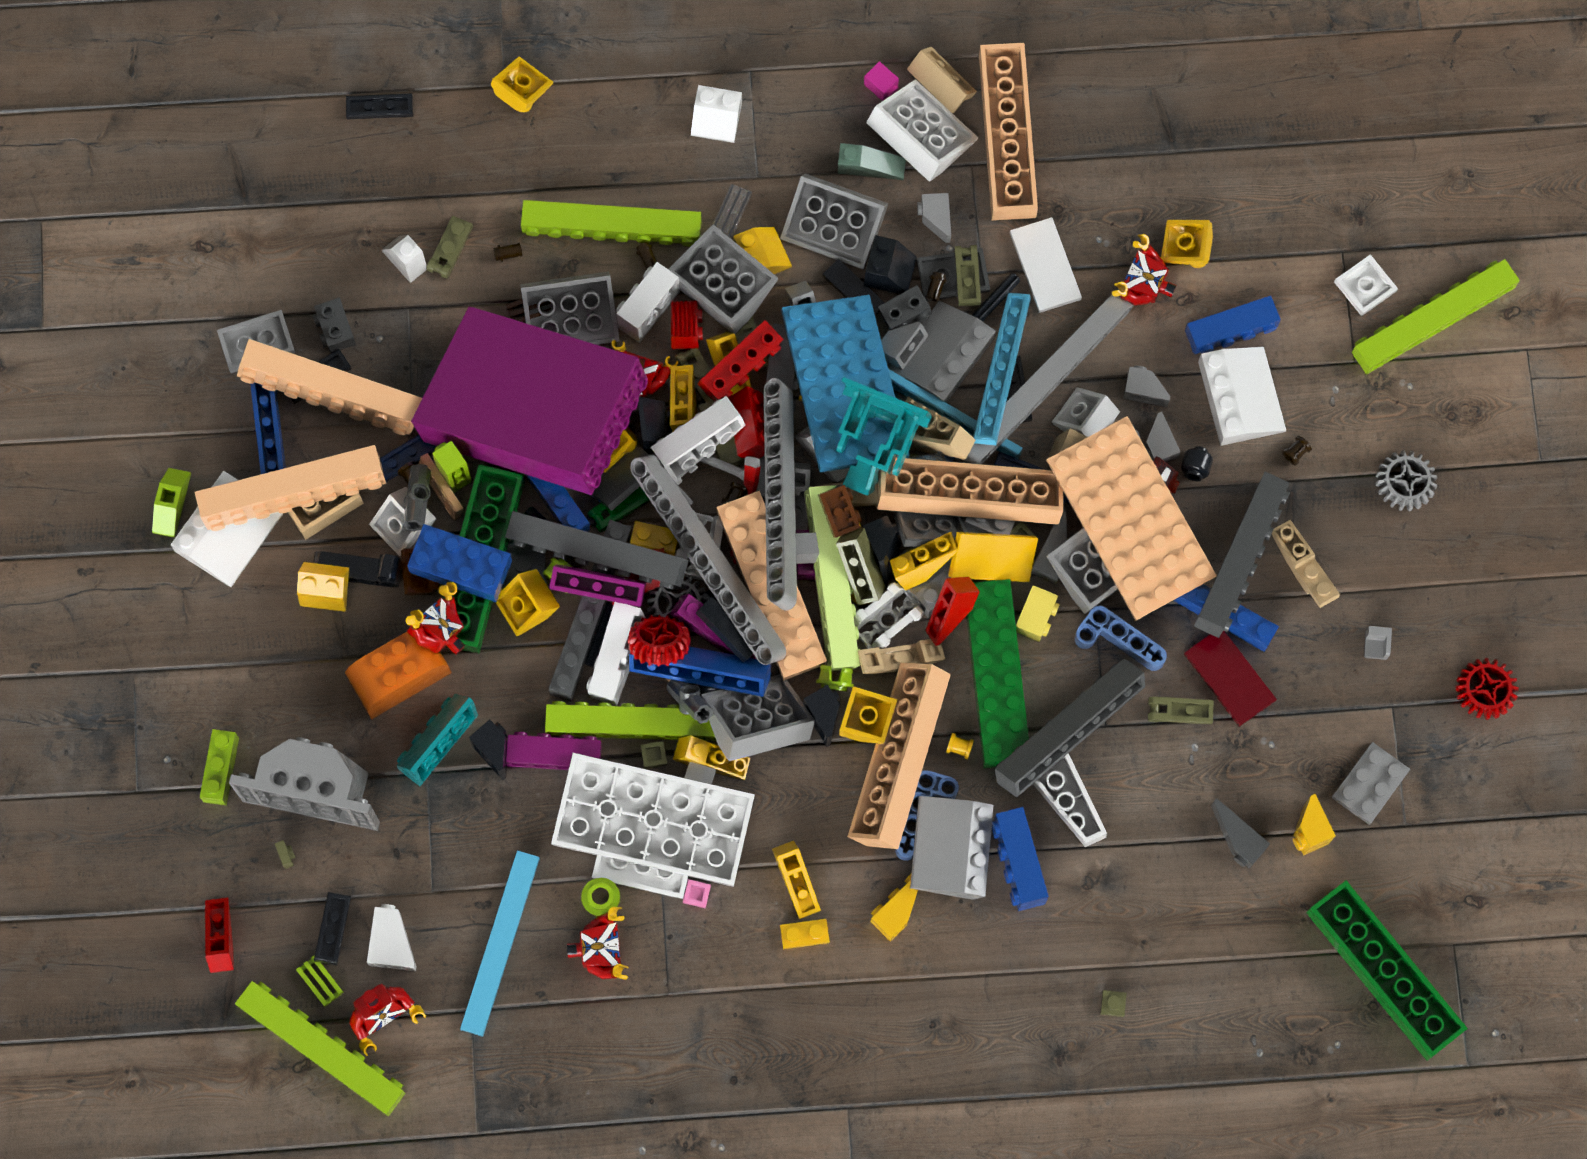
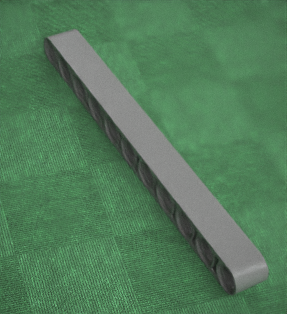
M1111 295L1006 402L997 444L974 443L967 458L961 460L970 464H982L1127 316L1133 308V304L1125 301L1121 296L1114 297Z
M772 378L764 386L767 598L780 609L788 611L795 606L797 601L793 392L781 380Z
M655 455L633 459L630 465L633 476L757 660L763 665H768L784 659L786 656L785 645L660 460Z

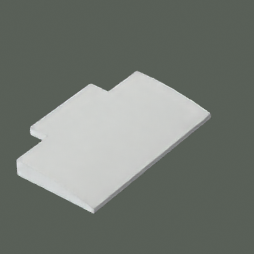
M573 753L551 844L597 855L592 874L593 879L607 878L615 884L680 899L684 897L688 877L734 887L755 794Z

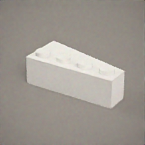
M725 396L715 401L705 411L696 414L693 419L684 425L678 426L674 432L665 438L659 439L651 448L671 478L679 485L683 481L681 479L683 475L688 471L693 473L698 468L696 464L704 457L710 458L715 453L714 451L719 443L725 444L746 424L728 397Z
M614 602L601 649L595 660L593 675L587 682L586 689L591 698L617 706L629 674V631L635 622H641L642 618H646L641 608Z
M1068 753L1035 781L1033 785L1084 847H1087L1106 838L1107 832Z

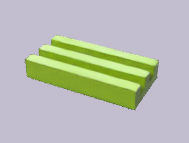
M314 956L296 969L324 1007L344 993L320 962L314 961ZM315 963L337 992L333 994L311 965ZM306 969L309 970L329 996L328 999H324L304 973Z

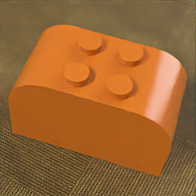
M407 632L358 659L345 671L348 681L371 720L451 674L449 665L441 652L434 653L430 649L418 646L415 638Z

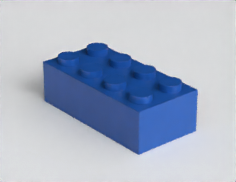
M423 524L407 567L411 574L446 585L447 582H454L458 590L497 602L512 563L511 554Z
M1020 807L997 813L994 821H992L991 832L993 838L998 839L999 842L997 853L1000 862L1004 861L1005 863L1003 874L1006 884H1011L1012 889L1009 894L1012 905H1017L1018 911L1045 905L1049 896L1024 808Z

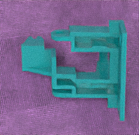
M843 377L842 382L845 384V388L842 394L852 399L838 431L842 436L837 446V452L843 453L850 437L861 440L869 418L878 417L894 424L886 445H880L874 461L857 454L856 467L850 466L843 482L845 487L868 496L874 492L875 485L878 483L879 470L891 474L892 471L893 475H899L918 426L927 428L932 415L917 406Z

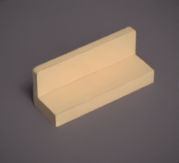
M932 47L921 50L907 68L951 113H955L963 101L972 98L977 92Z

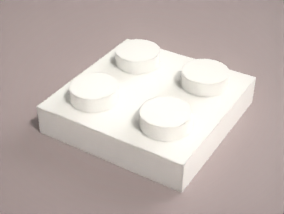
M1371 254L1334 281L1361 316L1398 290Z

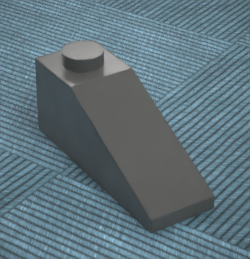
M1063 509L1059 524H1054L1031 574L1054 585L1057 584L1060 578L1046 556L1067 541L1066 510Z
M1216 798L1211 808L1229 849L1235 856L1234 860L1242 867L1247 866L1250 869L1270 843Z

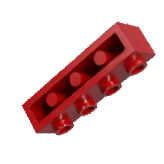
M764 320L698 382V385L714 402L725 396L729 398L733 394L731 391L736 385L741 387L750 378L747 374L753 369L757 372L766 363L764 359L769 354L773 357L782 349L780 344L784 339Z

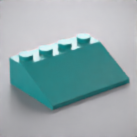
M454 694L452 698L448 697L441 705L442 710L437 716L433 715L428 720L426 730L422 734L418 733L412 740L411 744L413 746L409 751H403L398 757V764L396 765L398 770L418 786L424 783L477 718L478 713L470 697Z

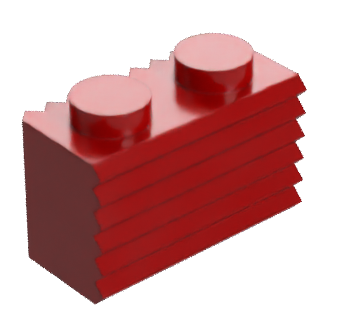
M697 301L670 302L671 349L699 348L698 341L703 340V328L698 327V323H702V309H698Z

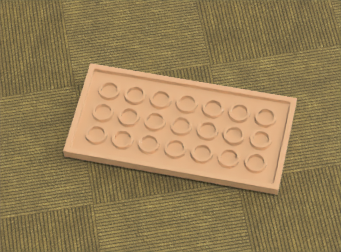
M1128 416L1046 460L1135 620L1146 616L1217 577Z

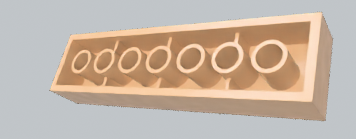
M1025 44L980 45L979 65L992 221L1036 218L1038 204Z
M248 339L237 373V377H240L245 383L253 384L255 382L261 384L266 390H278L284 392V395L287 397L305 399L308 404L313 406H319V404L326 406L331 412H343L349 414L354 420L362 421L364 419L370 421L373 426L378 428H384L385 426L393 429V432L399 435L411 434L414 428L411 420L422 400L421 397Z
M372 445L195 492L200 517L207 530L218 531L224 529L225 525L233 523L234 525H241L246 523L248 519H264L269 517L271 513H287L294 507H310L317 501H333L337 499V496L344 494L347 496L356 495L359 493V490L367 488L375 490L382 487V484H386L376 446Z
M906 458L898 476L893 475L892 471L891 474L881 470L878 471L877 510L1059 524L1063 513V489L1052 470Z
M760 491L718 506L716 512L746 588L786 647L785 658L776 662L783 681L821 667V665H826V657L798 586L796 604L788 611L780 609L767 598L766 507Z
M900 663L890 696L897 699L896 707L885 743H876L847 837L865 846L899 848L951 674L933 664Z

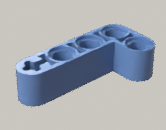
M1103 606L1094 607L1078 627L1074 641L1079 648L1088 649L1092 647L1101 635L1151 671L1160 670L1167 658L1166 651L1160 645ZM1100 614L1104 617L1105 621L1098 623L1093 619V616ZM1115 627L1122 629L1123 635H1114L1112 629ZM1087 632L1091 635L1092 639L1084 641L1081 639L1080 633ZM1139 641L1142 644V648L1134 649L1131 646V642ZM1146 647H1147V648H1149V651H1148V652L1146 653V655L1144 656L1143 654H1144V652H1145V650H1146ZM1158 655V660H1156L1155 662L1151 660L1152 657Z
M928 770L922 771L919 781L922 778H928L932 785L924 788L918 782L913 802L918 800L919 796L956 798L959 785L954 778ZM946 784L951 785L954 788V792L952 794H945L941 789L942 786ZM913 802L906 825L911 821H917L918 809L913 806ZM906 825L899 848L895 850L897 857L903 861L913 858L915 831H909ZM909 838L911 839L910 850L904 853L902 847L905 846L906 839Z

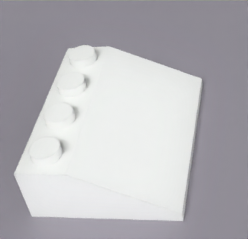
M916 79L877 104L866 122L929 182L943 173L978 139L968 127Z
M1264 347L1221 349L1201 354L1198 364L1220 446L1286 432Z
M223 471L212 487L238 480ZM197 507L173 540L171 546L176 553L224 584L232 587L283 513H271L269 517L264 519L252 518L241 525H234L233 523L225 525L224 529L212 531L211 529L207 530Z

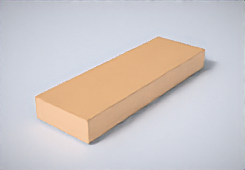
M428 453L420 457L419 464L427 465L428 469L431 470L429 484L451 518L456 520L461 517L463 507Z

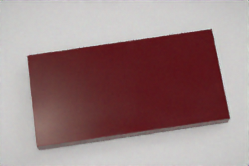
M1225 631L1222 632L1219 638L1210 634L1184 653L1185 657L1239 727L1277 700Z

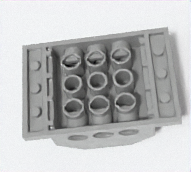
M297 737L296 740L288 739L260 757L255 779H252L253 776L246 773H239L238 776L231 774L229 784L242 802L376 831L379 829L380 821L370 804H367L368 800L362 799L369 773L333 748L332 744L320 742L319 745L311 744L309 739Z

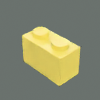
M1033 585L1017 621L1016 632L1040 642L1042 636L1047 637L1051 627L1048 620L1051 615L1055 617L1060 606L1059 603H1056L1058 595Z

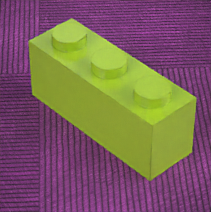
M452 441L438 445L435 448V452L432 453L436 467L453 493H456L472 482L467 462Z
M212 729L200 798L205 803L227 806L230 790L229 782L231 774H233L239 737L235 732Z

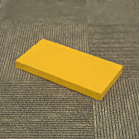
M956 532L955 543L958 552L951 558L948 576L951 578L970 577L976 580L1010 579V581L1030 582L1038 538L1024 535Z

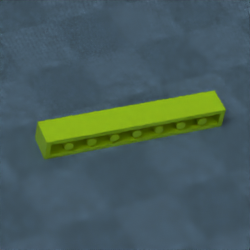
M523 200L521 228L522 233H526L528 236L545 234L552 238L570 236L573 239H583L584 237H590L597 241H604L606 239H615L617 242L636 240L639 243H650L651 241L659 242L662 245L681 243L683 246L691 247L701 236L702 214L696 211Z
M1506 259L1499 263L1497 260L1493 261L1485 267V271L1481 273L1476 271L1467 278L1468 281L1462 284L1460 282L1455 283L1448 289L1449 292L1443 295L1441 293L1436 294L1430 299V303L1425 306L1419 304L1406 317L1400 315L1387 328L1385 325L1381 326L1368 339L1366 336L1359 339L1355 343L1356 346L1352 354L1365 374H1369L1515 289L1520 280Z
M553 701L552 704H546L545 733L550 734L551 737L572 735L574 737L593 736L597 738L678 740L681 737L691 735L704 741H716L709 720L706 723L700 724L690 715L681 713L679 705L675 704L667 705V708H658L656 704H645L644 707H635V704L632 703L612 706L611 703L606 702L598 703V706H589L587 702H575V705H566L562 701Z
M251 981L236 1001L235 1005L388 1117L406 1094L401 1089L404 1086L393 1077L389 1081L382 1076L384 1071L374 1063L371 1067L363 1062L365 1057L356 1050L352 1053L344 1048L347 1044L337 1036L331 1039L326 1035L328 1031L317 1022L315 1025L307 1021L308 1015L299 1009L294 1012L288 1007L290 1002L280 995L277 998L269 993L271 989L260 981L257 985Z

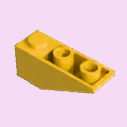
M948 532L889 561L895 579L907 591L926 582L958 552L952 532Z
M691 735L678 739L673 760L685 765H689V762L714 768L717 774L745 780L751 759L744 757L728 761L718 745Z
M911 874L905 879L906 885L901 890L897 887L888 896L890 900L884 906L879 904L871 913L873 915L871 923L890 942L907 926L918 890L910 888Z

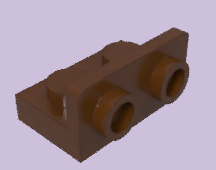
M837 485L833 489L818 494L833 538L861 528L859 524L861 517L858 510L852 506L853 496L848 487Z

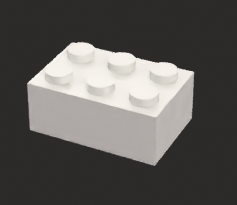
M658 262L653 267H648L643 275L644 279L640 284L636 283L629 293L630 297L626 302L623 300L616 309L618 328L639 343L665 312L670 302L680 292L679 277Z

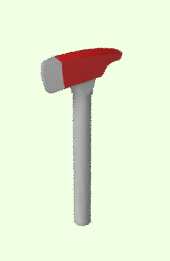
M712 456L710 458L704 457L700 460L742 479L744 486L748 490V495L756 492L761 467L758 458L745 457L744 468L737 467Z

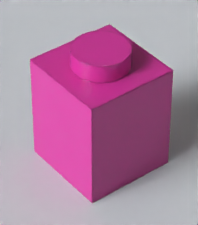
M880 61L864 76V85L882 101L896 93L899 89V78Z

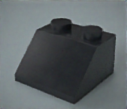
M875 235L866 268L864 286L897 294L906 292L910 287L917 256L898 240Z
M641 397L638 398L643 448L644 451L651 454L654 453L651 447L659 439L665 438L672 433V430L668 428L670 408L666 409L665 401Z
M884 516L862 525V528H865L884 584H887L893 573L889 560L900 556L899 547H901V543L898 538L899 531L895 522L891 523L888 516Z
M828 685L805 697L803 704L814 718V727L826 747L830 746L839 715V701H841L835 689L831 690Z
M489 719L469 739L475 751L503 781L507 774L506 739L508 736L506 730L499 722L494 724Z

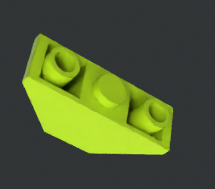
M168 468L159 483L154 502L152 533L175 538L191 472Z

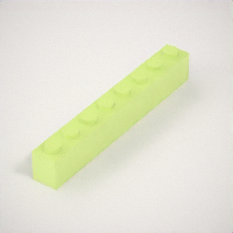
M836 485L809 487L804 492L809 533L816 532L819 548L818 558L813 564L827 665L831 666L832 671H841L842 668L856 669L860 666L858 650L860 649L857 647L859 630L854 625L856 608L851 602L853 590L836 545L840 536L833 538L818 494L833 489Z

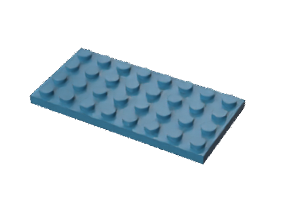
M870 295L782 307L781 313L819 471L827 472L847 469L851 465L856 467L858 462L856 459L857 454L874 461L880 445H886L894 424L878 417L868 419L860 441L850 437L843 453L837 452V446L842 436L838 431L852 399L842 394L845 388V384L842 382L843 377L895 398Z

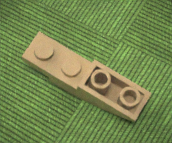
M1289 520L1274 528L1272 536L1284 559L1307 594L1310 593L1319 608L1339 598L1340 593L1316 561L1315 553L1293 522Z

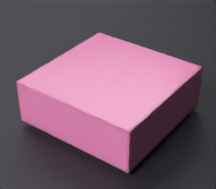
M688 879L683 903L706 909L711 885Z

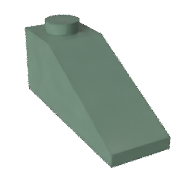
M840 143L838 174L904 180L906 160L901 156L867 146Z

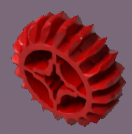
M660 614L658 617L650 615L648 619L642 618L641 622H635L634 626L630 628L628 636L630 654L634 655V659H639L641 664L647 662L649 666L656 664L658 667L662 664L669 666V663L677 664L678 660H683L684 655L688 654L691 641L688 628L684 626V622H678L677 618L670 619L669 615L661 617Z
M1488 658L1483 660V664L1479 659H1476L1474 665L1468 663L1466 665L1467 669L1460 671L1462 676L1458 677L1456 681L1461 685H1457L1455 690L1462 692L1457 696V699H1464V702L1461 704L1462 708H1465L1467 705L1470 707L1468 714L1476 711V718H1480L1483 713L1485 720H1489L1491 714L1497 719L1500 713L1505 715L1508 712L1507 708L1511 709L1514 706L1512 701H1516L1518 698L1514 693L1519 690V687L1512 685L1516 683L1517 678L1509 677L1513 671L1508 670L1506 672L1504 670L1506 663L1499 667L1497 666V659H1494L1491 664ZM1488 673L1493 674L1499 680L1491 679ZM1477 674L1478 686L1470 690V679L1473 675ZM1484 685H1485L1486 688H1492V689H1491V691L1489 692L1488 690H1483L1482 688H1483ZM1504 688L1503 700L1497 704L1495 701L1497 698L1496 691ZM1475 698H1482L1486 705L1478 702Z

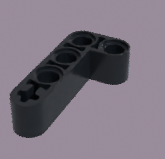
M316 551L314 554L313 563L348 567V582L391 588L399 587L402 561L398 556L381 554L380 559L324 551Z

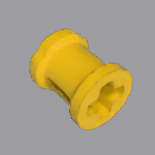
M952 733L946 753L953 752L964 756L968 760L974 740L970 739L968 741L956 737V734Z

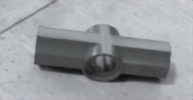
M412 465L409 473L408 490L404 499L405 515L403 525L407 530L414 532L421 530L423 524H425L427 501L431 495L429 489L431 470L428 469L427 465Z
M672 679L667 683V691L679 703V711L681 713L690 715L700 724L708 722L709 718L713 716V709L700 696V688L698 686Z

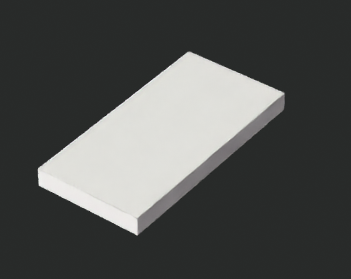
M1052 217L1010 230L1012 241L1039 313L1082 299Z

